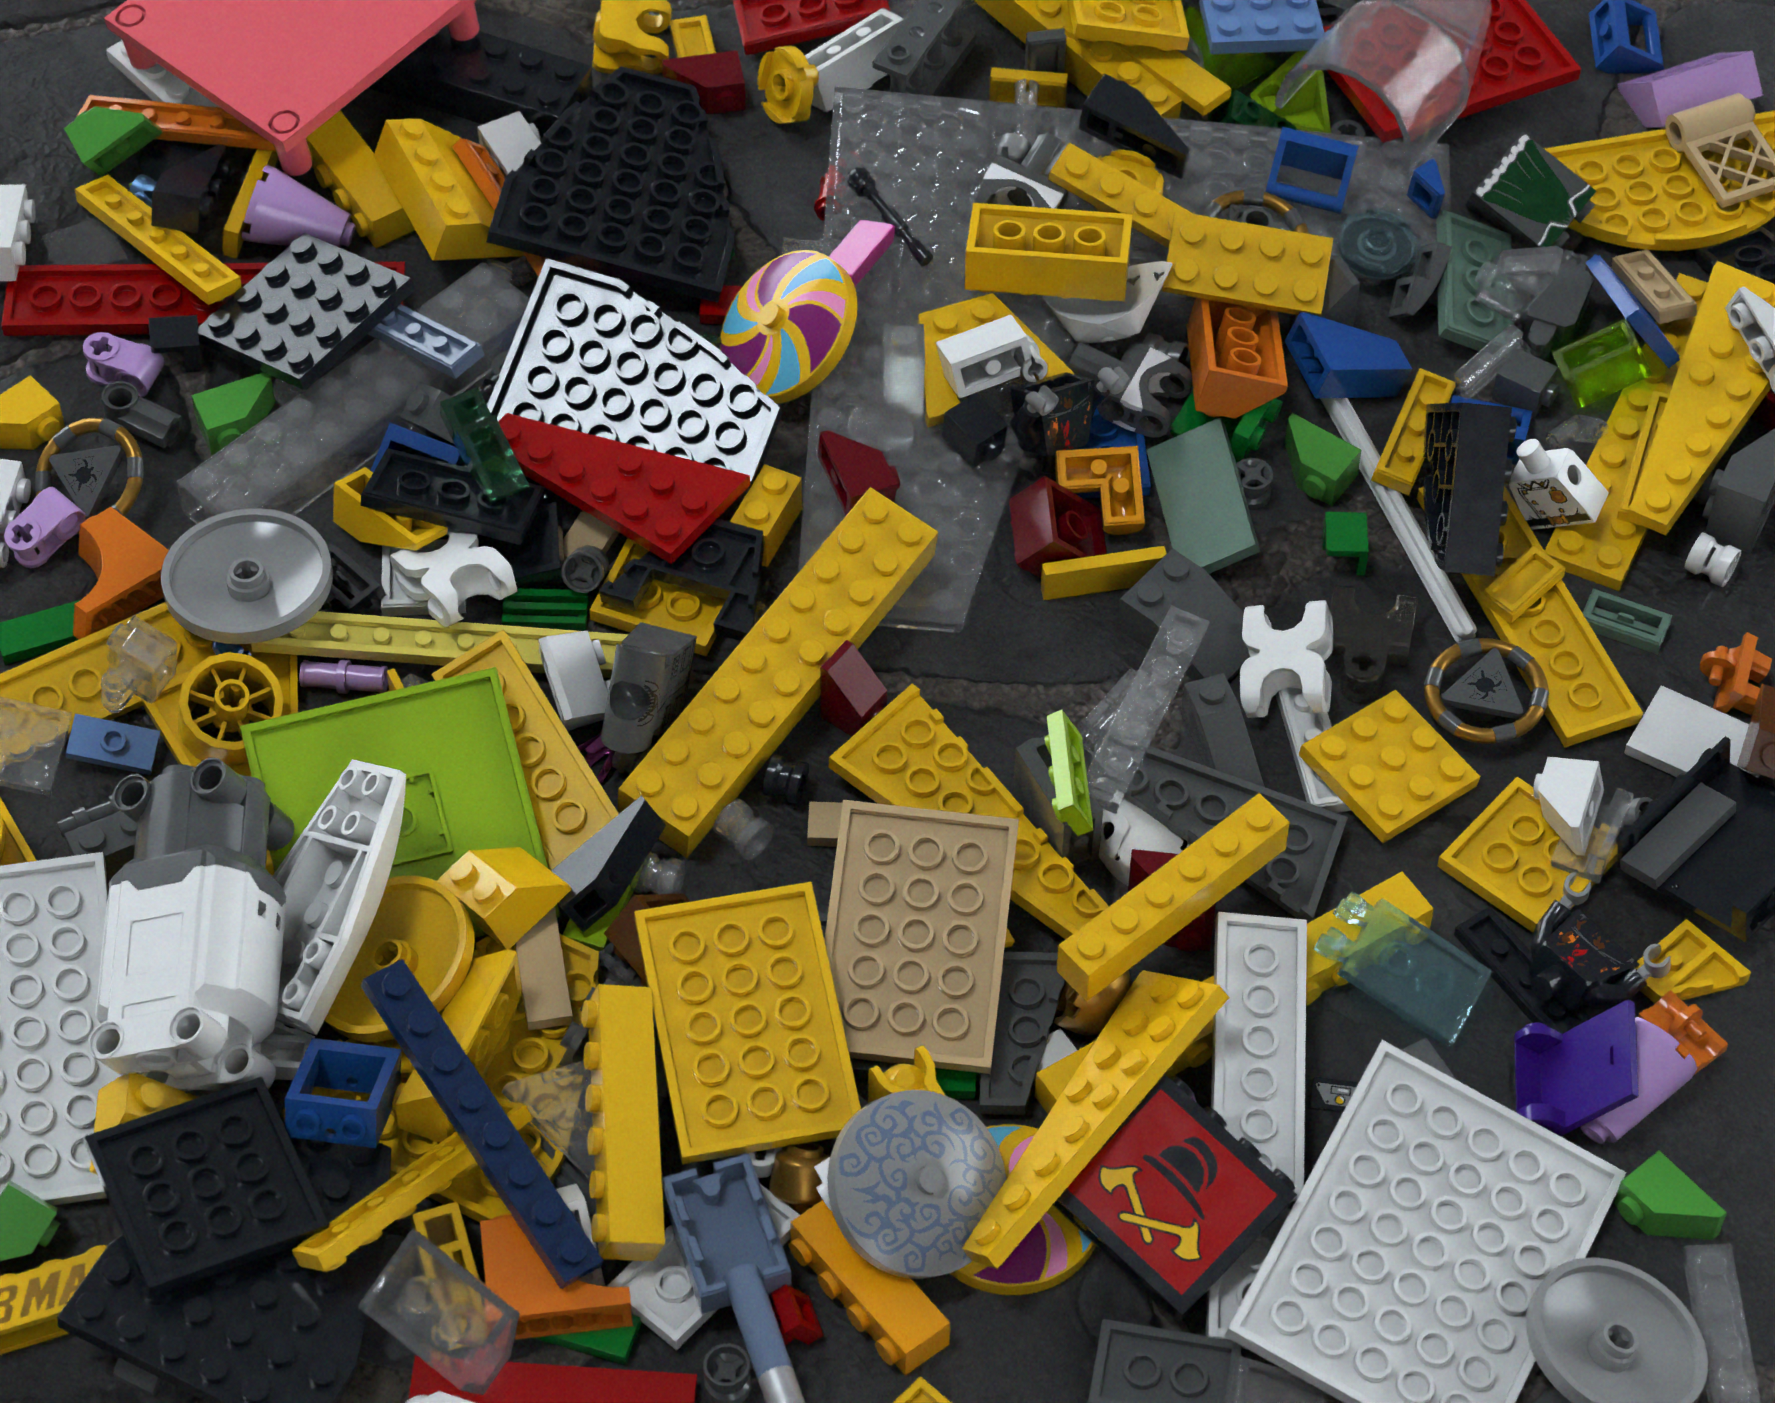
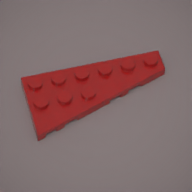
M506 413L480 438L482 449L489 454L500 458L504 463L670 564H673L750 486V475L509 413Z

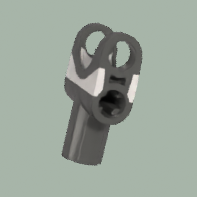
M1046 133L1038 135L1021 164L997 155L985 173L975 203L1064 209L1070 192L1048 180V176L1066 145L1059 137Z
M1080 342L1068 364V367L1075 375L1094 380H1100L1098 373L1102 368L1110 367L1114 370L1116 367H1121L1130 377L1129 385L1119 394H1112L1110 392L1096 408L1100 415L1108 421L1149 437L1165 435L1172 425L1173 419L1171 413L1153 396L1183 398L1189 394L1193 387L1192 373L1188 368L1168 355L1143 344L1130 345L1121 360ZM1169 375L1179 378L1184 386H1179L1172 382ZM1146 416H1153L1159 419L1162 425L1151 423Z

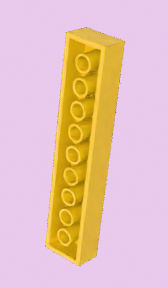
M870 487L618 788L617 811L621 813L642 795L666 824L658 839L688 858L821 695L820 667L846 640L853 643L857 650L934 557L939 532Z

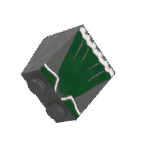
M1522 132L1474 190L1465 205L1503 232L1511 234V237L1540 257H1543L1549 249L1556 253L1570 235L1564 230L1573 219L1581 223L1592 210L1595 204L1590 199L1596 190L1527 134Z

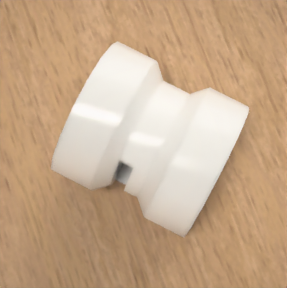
M1703 532L1695 541L1687 557L1685 570L1694 574L1703 573L1709 576L1712 583L1724 587L1738 564L1741 550L1731 545L1722 546L1716 542L1715 537Z

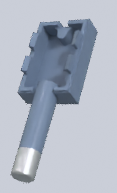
M749 1153L713 1163L714 1174L698 1178L695 1168L663 1177V1203L701 1314L732 1306L765 1402L805 1403L768 1294H771V1292L785 1284L791 1286V1270Z

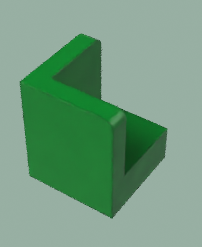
M1325 512L1322 550H1326L1328 556L1355 557L1356 575L1365 576L1369 553L1367 513Z

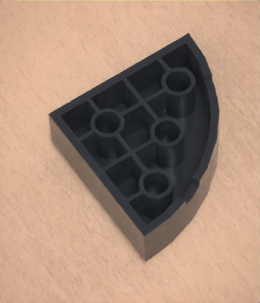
M1472 403L1427 404L1423 457H1428V460L1431 461V476H1425L1423 479L1425 523L1430 549L1439 550V553L1435 555V562L1438 568L1445 572L1495 576V569L1500 568L1502 565L1504 548L1502 543H1498L1500 526L1506 524L1508 515L1507 501H1503L1504 484H1509L1512 475V460L1507 459L1508 442L1514 441L1517 426L1516 417L1511 416L1512 407Z

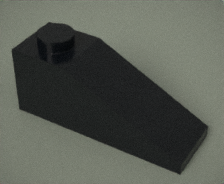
M1104 74L1083 103L1078 129L1120 150L1140 153L1150 158L1155 163V167L1182 179L1185 175L1190 149L1138 89L1131 87L1124 81Z

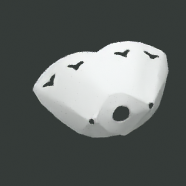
M1159 261L1129 266L1128 279H1135L1139 275L1140 278L1137 279L1135 285L1127 282L1125 301L1040 296L1075 342L1088 344L1129 338L1134 334L1140 333L1173 263ZM1155 272L1158 274L1165 272L1164 275H1162L1158 279V281H1156V278L1153 276V273Z
M1118 794L1100 803L1103 809L1099 858L1107 869L1125 885L1128 886L1132 849L1179 854L1183 851L1180 849L1184 841L1182 837L1122 795ZM1108 822H1111L1114 825V832L1106 840L1103 828ZM1120 856V860L1116 861L1115 859Z

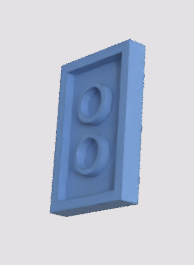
M1316 0L1199 1L1211 54L1324 50L1326 37Z

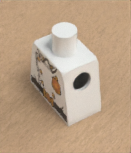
M1529 439L1523 442L1516 451L1520 459L1511 475L1509 487L1520 512L1531 530L1595 523L1609 492L1576 453L1568 448L1545 451L1537 439Z

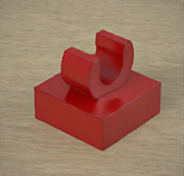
M787 1284L771 1292L775 1306H772L777 1322L781 1320V1327L779 1329L785 1345L794 1338L809 1345L824 1336L808 1295Z

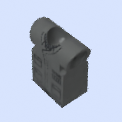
M640 622L622 641V644L616 645L601 733L602 743L606 747L616 752L627 754L644 751L651 746L653 735L659 736L684 711L697 636Z

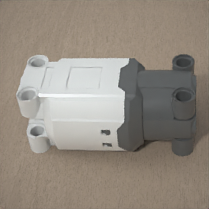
M218 758L205 759L196 767L183 764L170 765L164 768L162 774L153 778L151 782L139 774H131L124 777L114 789L113 803L116 808L137 823L134 859L123 865L109 883L95 1013L100 1024L94 1028L88 1040V1051L91 1056L114 1072L125 1075L139 1072L138 1074L185 1091V1094L190 1093L198 1097L261 1076L267 1089L274 1082L276 1075L275 1066L272 1061L260 1053L261 1042L272 1033L277 1017L286 894L278 882L265 869L267 850L276 851L286 846L292 839L295 830L292 819L270 801L269 795L264 791L265 784L263 781L255 777L237 774Z

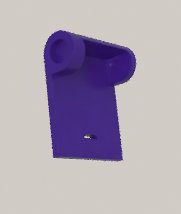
M1627 999L1563 1034L1543 1023H1530L1518 1030L1514 1035L1516 1113L1558 1136H1562L1639 1097L1634 1002Z

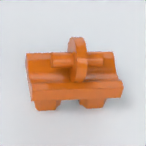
M1746 632L1743 635L1740 646L1730 649L1725 646H1718L1716 651L1703 654L1699 665L1700 670L1709 678L1708 681L1711 685L1718 686L1713 709L1726 714L1734 707L1750 715L1753 713L1760 688L1749 683L1748 679L1760 683L1767 676L1772 663V658L1755 650L1758 637Z
M1671 990L1656 1004L1648 1009H1644L1638 1015L1639 1018L1653 1023L1673 1036L1680 1043L1675 1050L1683 1059L1689 1053L1691 1054L1697 1065L1695 1074L1727 1050L1728 1043L1701 1019L1703 1010L1696 1004L1687 1006Z

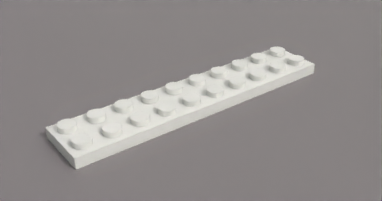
M1218 912L1215 919L1214 984L1220 985L1229 996V999L1213 1016L1211 1108L1223 1117L1227 1123L1225 1129L1237 1140L1244 1137L1258 1149L1262 1156L1259 1160L1272 1172L1276 1168L1284 1172L1293 1181L1296 1187L1293 1191L1299 1196L1304 1187L1307 920ZM1288 1208L1281 1213L1207 1291L1206 1336L1208 1338L1231 1340L1224 1335L1290 1213Z

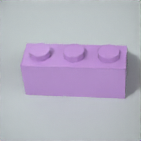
M1753 51L1716 53L1618 84L1619 92L1645 128L1660 127V129H1666L1665 123L1668 115L1736 93H1740L1748 99L1763 96Z

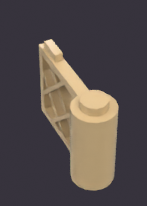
M1740 93L1668 115L1665 123L1666 134L1671 146L1678 152H1685L1721 208L1775 191V153L1753 122L1755 118L1753 103ZM1748 137L1756 150L1752 153L1733 147L1732 144L1734 141ZM1710 150L1724 156L1721 164L1704 159L1700 152ZM1728 156L1750 163L1747 173L1725 166ZM1754 165L1770 170L1774 177L1766 180L1751 175ZM1720 177L1743 183L1742 188L1727 193L1719 181Z

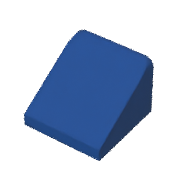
M1432 158L1414 170L1407 196L1434 220L1439 214L1445 190L1437 163Z

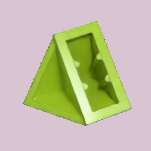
M1297 51L1254 89L1250 96L1265 108L1294 124L1297 130L1331 137L1324 74L1312 51Z

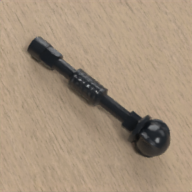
M862 166L851 169L847 175L848 186L858 197L864 196L867 200H870L882 214L881 219L885 223L895 226L894 234L896 237H901L908 245V250L922 267L928 265L934 256L919 240L912 236L908 231L909 226L895 209L889 208L878 195L879 192L875 188L876 180L871 178L869 171Z

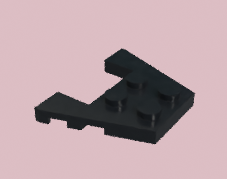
M716 519L673 564H670L651 551H648L639 560L633 558L623 567L624 573L612 583L608 580L599 590L601 602L636 611L652 581H662L726 599L713 623L715 634L742 641L754 627L765 544L763 531Z

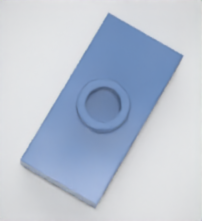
M75 714L66 749V758L151 775L160 739V731Z

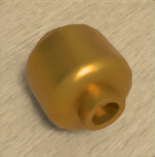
M809 1142L788 1145L786 1148L778 1151L775 1154L769 1185L772 1195L796 1212H806L810 1209L811 1205H816L823 1199L816 1187L823 1182L814 1167L829 1158L828 1155L823 1153L824 1148L819 1144Z

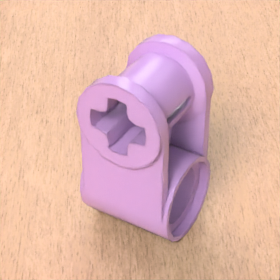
M94 333L88 336L83 343L84 356L89 360L86 365L87 377L97 385L107 386L115 381H126L136 387L138 396L144 397L164 366L163 356L160 353H152L150 346L134 343L113 336L110 333Z
M48 487L41 491L34 498L33 502L8 524L4 532L5 542L14 551L15 558L20 565L26 568L40 567L68 539L78 533L80 524L85 521V512L55 487ZM16 531L20 532V538L17 536ZM36 547H37L38 550L40 551V553H39L38 555H37L36 551L34 550V548H36Z

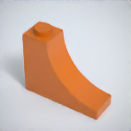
M112 507L89 517L80 524L78 555L92 568L98 581L83 599L74 604L73 635L78 639L125 620L164 597L161 585V570L169 549Z
M500 1215L492 1220L480 1221L492 1342L633 1326L629 1287H605L577 1280L567 1287L560 1289L512 1215Z

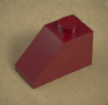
M738 50L662 60L663 77L694 85L700 97L699 105L705 110L706 114L746 110L745 81Z
M829 430L820 432L817 456L845 515L850 512L870 487L895 503L896 491L900 489V478L895 466L888 465L882 451Z
M846 640L820 667L821 718L848 735L853 736L887 706V689L854 644Z

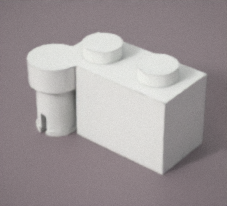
M1012 315L935 342L944 377L959 398L1019 377L1020 371L1029 382H1036L1033 374H1036L1039 380H1041L1048 371V365L1041 358L1038 345L1029 335L1025 334Z

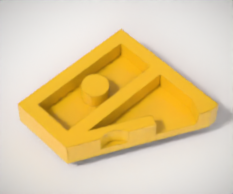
M1686 919L1658 943L1661 945V952L1656 958L1651 960L1652 963L1658 964L1670 956L1671 967L1669 973L1662 978L1649 977L1645 980L1648 985L1640 991L1655 1004L1670 990L1683 1001L1743 986L1749 981L1751 971ZM1643 956L1637 961L1640 964L1637 969L1644 964Z

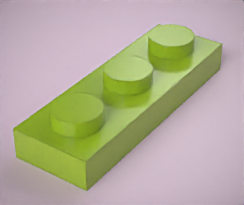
M1059 710L1047 715L1049 734L1045 736V744L1052 758V766L1048 768V773L1056 793V797L1052 799V806L1058 820L1061 823L1067 822L1075 834L1080 836L1094 830L1082 735L1065 712Z

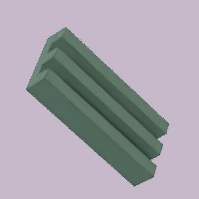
M1594 588L1583 610V615L1594 633L1657 655L1673 616ZM1595 606H1598V607H1601V608H1604V609H1607V610L1616 612V613H1618V615H1617V614H1614V613H1612V612H1609V611H1606V610L1597 608V607H1595ZM1634 619L1639 620V621H1642V622H1645V623H1648V624H1651V625H1654V626H1657L1658 628H1655V627H1652V626H1650V625H1647V624H1644V623L1635 621Z

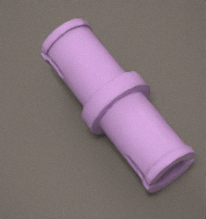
M303 660L300 666L299 681L300 686L303 688L336 689L341 694H348L350 690L385 693L388 688V667L352 665L350 660H340L338 664Z

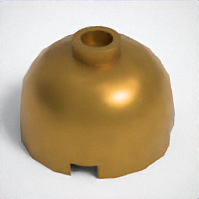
M1129 970L1087 1002L1066 982L1057 1009L1058 1011L1064 1010L1063 1016L1056 1017L1054 1023L1069 1031L1085 1036L1099 1035L1132 985Z

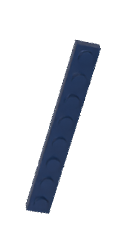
M401 959L364 978L361 988L560 1289L600 1268L604 1260L404 960Z

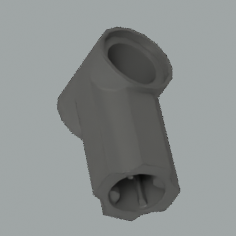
M115 381L108 384L102 391L104 419L116 422L124 426L130 433L162 448L166 446L171 447L178 439L180 429L183 426L182 416L138 396L136 387L131 383Z

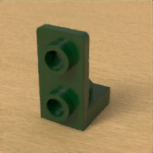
M1235 90L1231 93V97L1209 113L1204 141L1217 148L1227 138H1234L1242 130L1276 151L1282 127L1297 130V128L1285 118L1280 117L1255 100Z

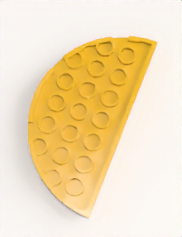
M1775 111L1755 114L1754 124L1775 153ZM1666 129L1544 148L1596 190L1590 199L1595 206L1581 223L1573 219L1568 228L1600 241L1644 250L1682 251L1698 249L1740 237L1761 227L1775 216V191L1721 208L1685 152H1678L1671 146ZM1748 137L1734 141L1732 144L1733 147L1752 153L1756 150ZM1710 150L1700 152L1704 159L1721 164L1724 156ZM1728 156L1725 166L1747 173L1750 163ZM1754 165L1751 175L1766 180L1774 177L1770 170ZM1722 176L1719 180L1727 193L1740 189L1743 183Z

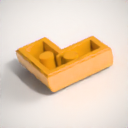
M1138 446L1056 451V483L1073 493L1100 492L1104 532L1113 535H1125L1138 532L1144 528L1145 518Z

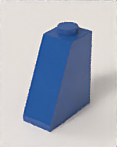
M1307 312L1299 313L1285 339L1289 351L1315 398L1397 397L1412 371V367L1397 340Z

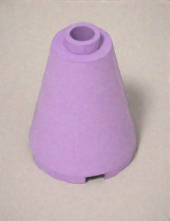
M266 165L262 171L269 175L266 182L257 180L244 219L245 223L251 224L250 233L242 231V240L290 246L295 239L306 233L339 248L342 245H350L356 224L350 223L351 214L275 167Z
M1635 1018L1639 1097L1581 1126V1130L1597 1143L1603 1144L1605 1140L1612 1143L1618 1141L1692 1079L1697 1070L1696 1062L1690 1053L1683 1059L1675 1050L1680 1043L1673 1036L1643 1018Z

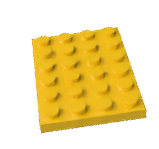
M812 882L634 911L647 985L652 987L653 1016L682 1165L786 1147L788 1145L837 1138L846 1123L861 1107Z

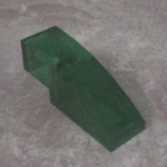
M478 387L440 402V416L470 473L490 503L529 488V484L496 416L491 415Z

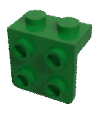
M1192 391L1172 423L1170 433L1173 437H1176L1217 418L1210 417L1200 411H1195L1194 392ZM1275 398L1235 419L1224 416L1220 417L1226 426L1236 463L1246 459L1251 450L1255 452L1258 450L1266 433V429H1264L1268 422L1274 423L1283 401Z

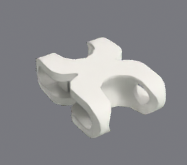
M449 527L447 534L448 542L438 550L417 552L415 550L402 549L389 556L395 579L399 586L414 600H428L429 614L444 627H449L464 619L459 613L458 607L461 602L469 597L490 595L498 600H502L518 592L511 565L495 548L488 546L478 547L479 540L477 534Z
M1326 600L1309 601L1306 603L1302 621L1294 628L1285 631L1272 629V624L1264 613L1263 605L1245 607L1242 639L1248 648L1250 658L1244 661L1240 669V699L1247 717L1258 718L1268 715L1272 697L1279 690L1289 687L1302 690V695L1310 706L1309 712L1311 714L1327 713L1331 703L1332 681L1329 673L1326 671L1324 660L1328 659L1333 651V620Z

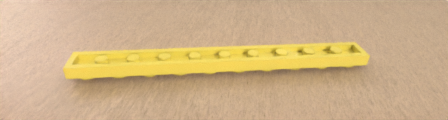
M318 611L306 623L290 633L268 641L251 643L252 652L445 666L504 629L530 672L545 673L539 654L538 639L579 631L456 622L449 627H444L436 620ZM588 632L591 641L599 639L605 656L606 664L599 665L603 678H611L616 645L622 644V641L629 634Z

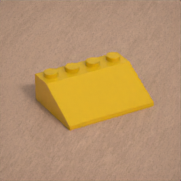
M407 118L385 121L373 156L433 261L524 256L522 251L487 242L488 232L495 211L452 148L461 137L423 119Z

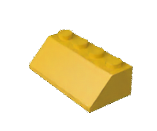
M973 203L966 246L965 290H977L985 293H1017L1026 296L1044 295L1061 298L1098 299L1101 301H1125L1133 214Z
M510 949L472 959L469 971L460 989L446 1005L444 1011L442 1010L439 1013L482 1079L523 1001L518 955L516 951ZM411 1065L412 1073L407 1082H401L393 1096L392 1108L396 1110L399 1129L441 1143L456 1132V1130L414 1066Z

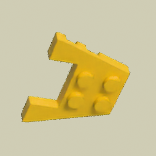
M993 293L919 313L917 326L927 427L944 423L945 412L960 403L955 391L944 377L935 342L1005 316L1012 315L1025 334L1029 335L1038 345L1040 356L1048 365V371L1044 378L1065 372L1074 373ZM1033 374L1036 381L1039 380L1038 376Z

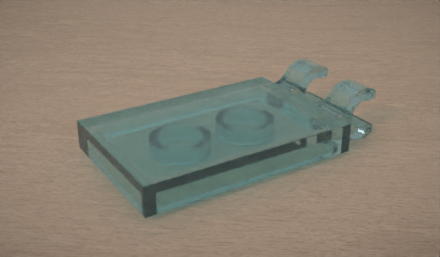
M1349 892L1346 899H1340L1333 914L1346 923L1362 927L1356 940L1353 942L1338 929L1330 927L1326 934L1322 933L1313 949L1323 957L1342 962L1337 972L1339 976L1445 1046L1449 1047L1454 1044L1493 971L1385 899H1380L1373 907L1360 895Z

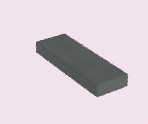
M1700 783L1620 859V870L1656 890L1736 813V802Z

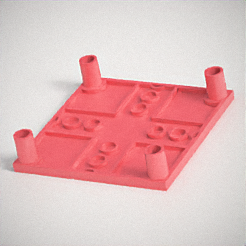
M126 0L104 17L107 28L122 39L130 63L134 68L148 69L159 64L274 144L282 170L290 176L303 175L312 167V158L306 139L308 135L444 26H448L450 36L458 41L470 40L479 32V23L474 4L477 0Z

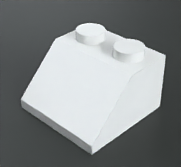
M588 630L539 638V654L560 719L567 731L604 720L610 680L604 681L599 665L606 664L599 639L591 641Z

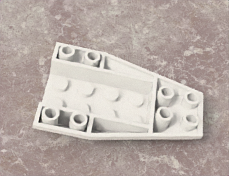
M352 759L272 876L286 894L278 1011L275 1019L285 1025L317 1035L368 934L382 899L398 844L406 785V774L402 771Z

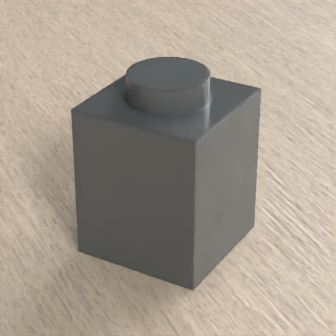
M1515 347L1496 374L1492 400L1506 406L1531 410V418L1535 419L1544 406L1550 407L1558 394L1559 385L1555 384L1558 367Z

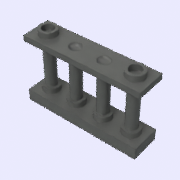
M919 0L874 59L872 68L891 75V92L873 114V128L906 140L974 48L977 33L959 26L960 8L966 0Z

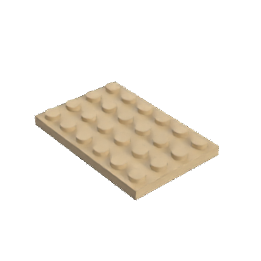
M843 800L824 941L850 1058L914 1065V1049L923 1045L930 1053L935 1068L985 1074L991 1073L1019 819Z

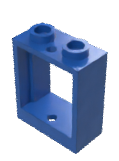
M312 1038L285 1097V1128L289 1137L376 1148L392 1110L394 1093L401 1083V1049ZM314 1087L369 1093L371 1095L368 1102L317 1096L311 1095ZM332 1128L336 1131V1133L331 1134L327 1131V1129Z

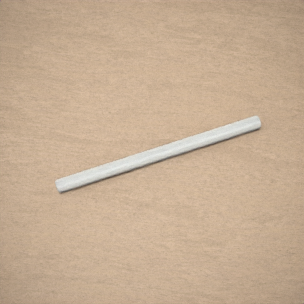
M1320 398L1343 440L1362 450L1359 469L1454 640L1459 643L1474 639L1477 628L1446 572L1438 568L1435 562V553L1430 549L1428 540L1401 492L1371 481L1380 455L1348 398Z

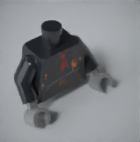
M1110 367L1102 368L1098 373L1100 380L1065 372L1011 388L1014 416L1010 421V427L1018 439V445L1022 450L1042 455V471L1044 473L1056 474V451L1073 450L1086 446L1089 441L1091 420L1096 407L1110 392L1112 394H1119L1130 383V377L1121 367H1116L1114 370Z
M1574 872L1565 879L1561 900L1559 902L1554 900L1535 925L1530 948L1531 953L1535 957L1529 967L1530 975L1533 976L1531 988L1539 999L1548 1000L1554 996L1571 1011L1576 1012L1587 1007L1610 1009L1627 999L1630 1000L1648 985L1645 980L1649 977L1662 978L1666 976L1670 971L1671 959L1669 956L1661 963H1652L1651 960L1656 958L1661 952L1660 944H1652L1645 949L1643 954L1644 964L1637 969L1640 964L1581 910L1577 909L1572 912L1570 908L1573 905L1584 903L1591 889V882H1589L1583 892L1577 893L1572 891L1569 886L1573 884L1577 877V872Z

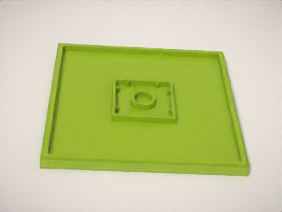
M496 667L240 726L251 776L263 781L265 784L264 791L269 795L270 801L294 822L295 830L290 842L279 850L270 851L275 872L352 759L397 769L406 774L402 823L389 878L422 876L437 881L469 850L521 847L548 868ZM556 904V905H555L556 917L559 918L560 913H559L558 905ZM472 922L475 938L488 935Z

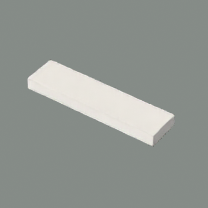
M1289 687L1279 690L1275 695L1307 803L1335 813L1351 811L1298 755L1302 744L1332 727L1328 712L1311 714L1309 712L1310 706L1305 701L1302 690L1299 688Z

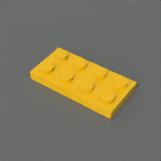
M1175 211L1166 262L1173 263L1162 285L1161 291L1299 315L1300 312H1307L1321 317L1334 238Z

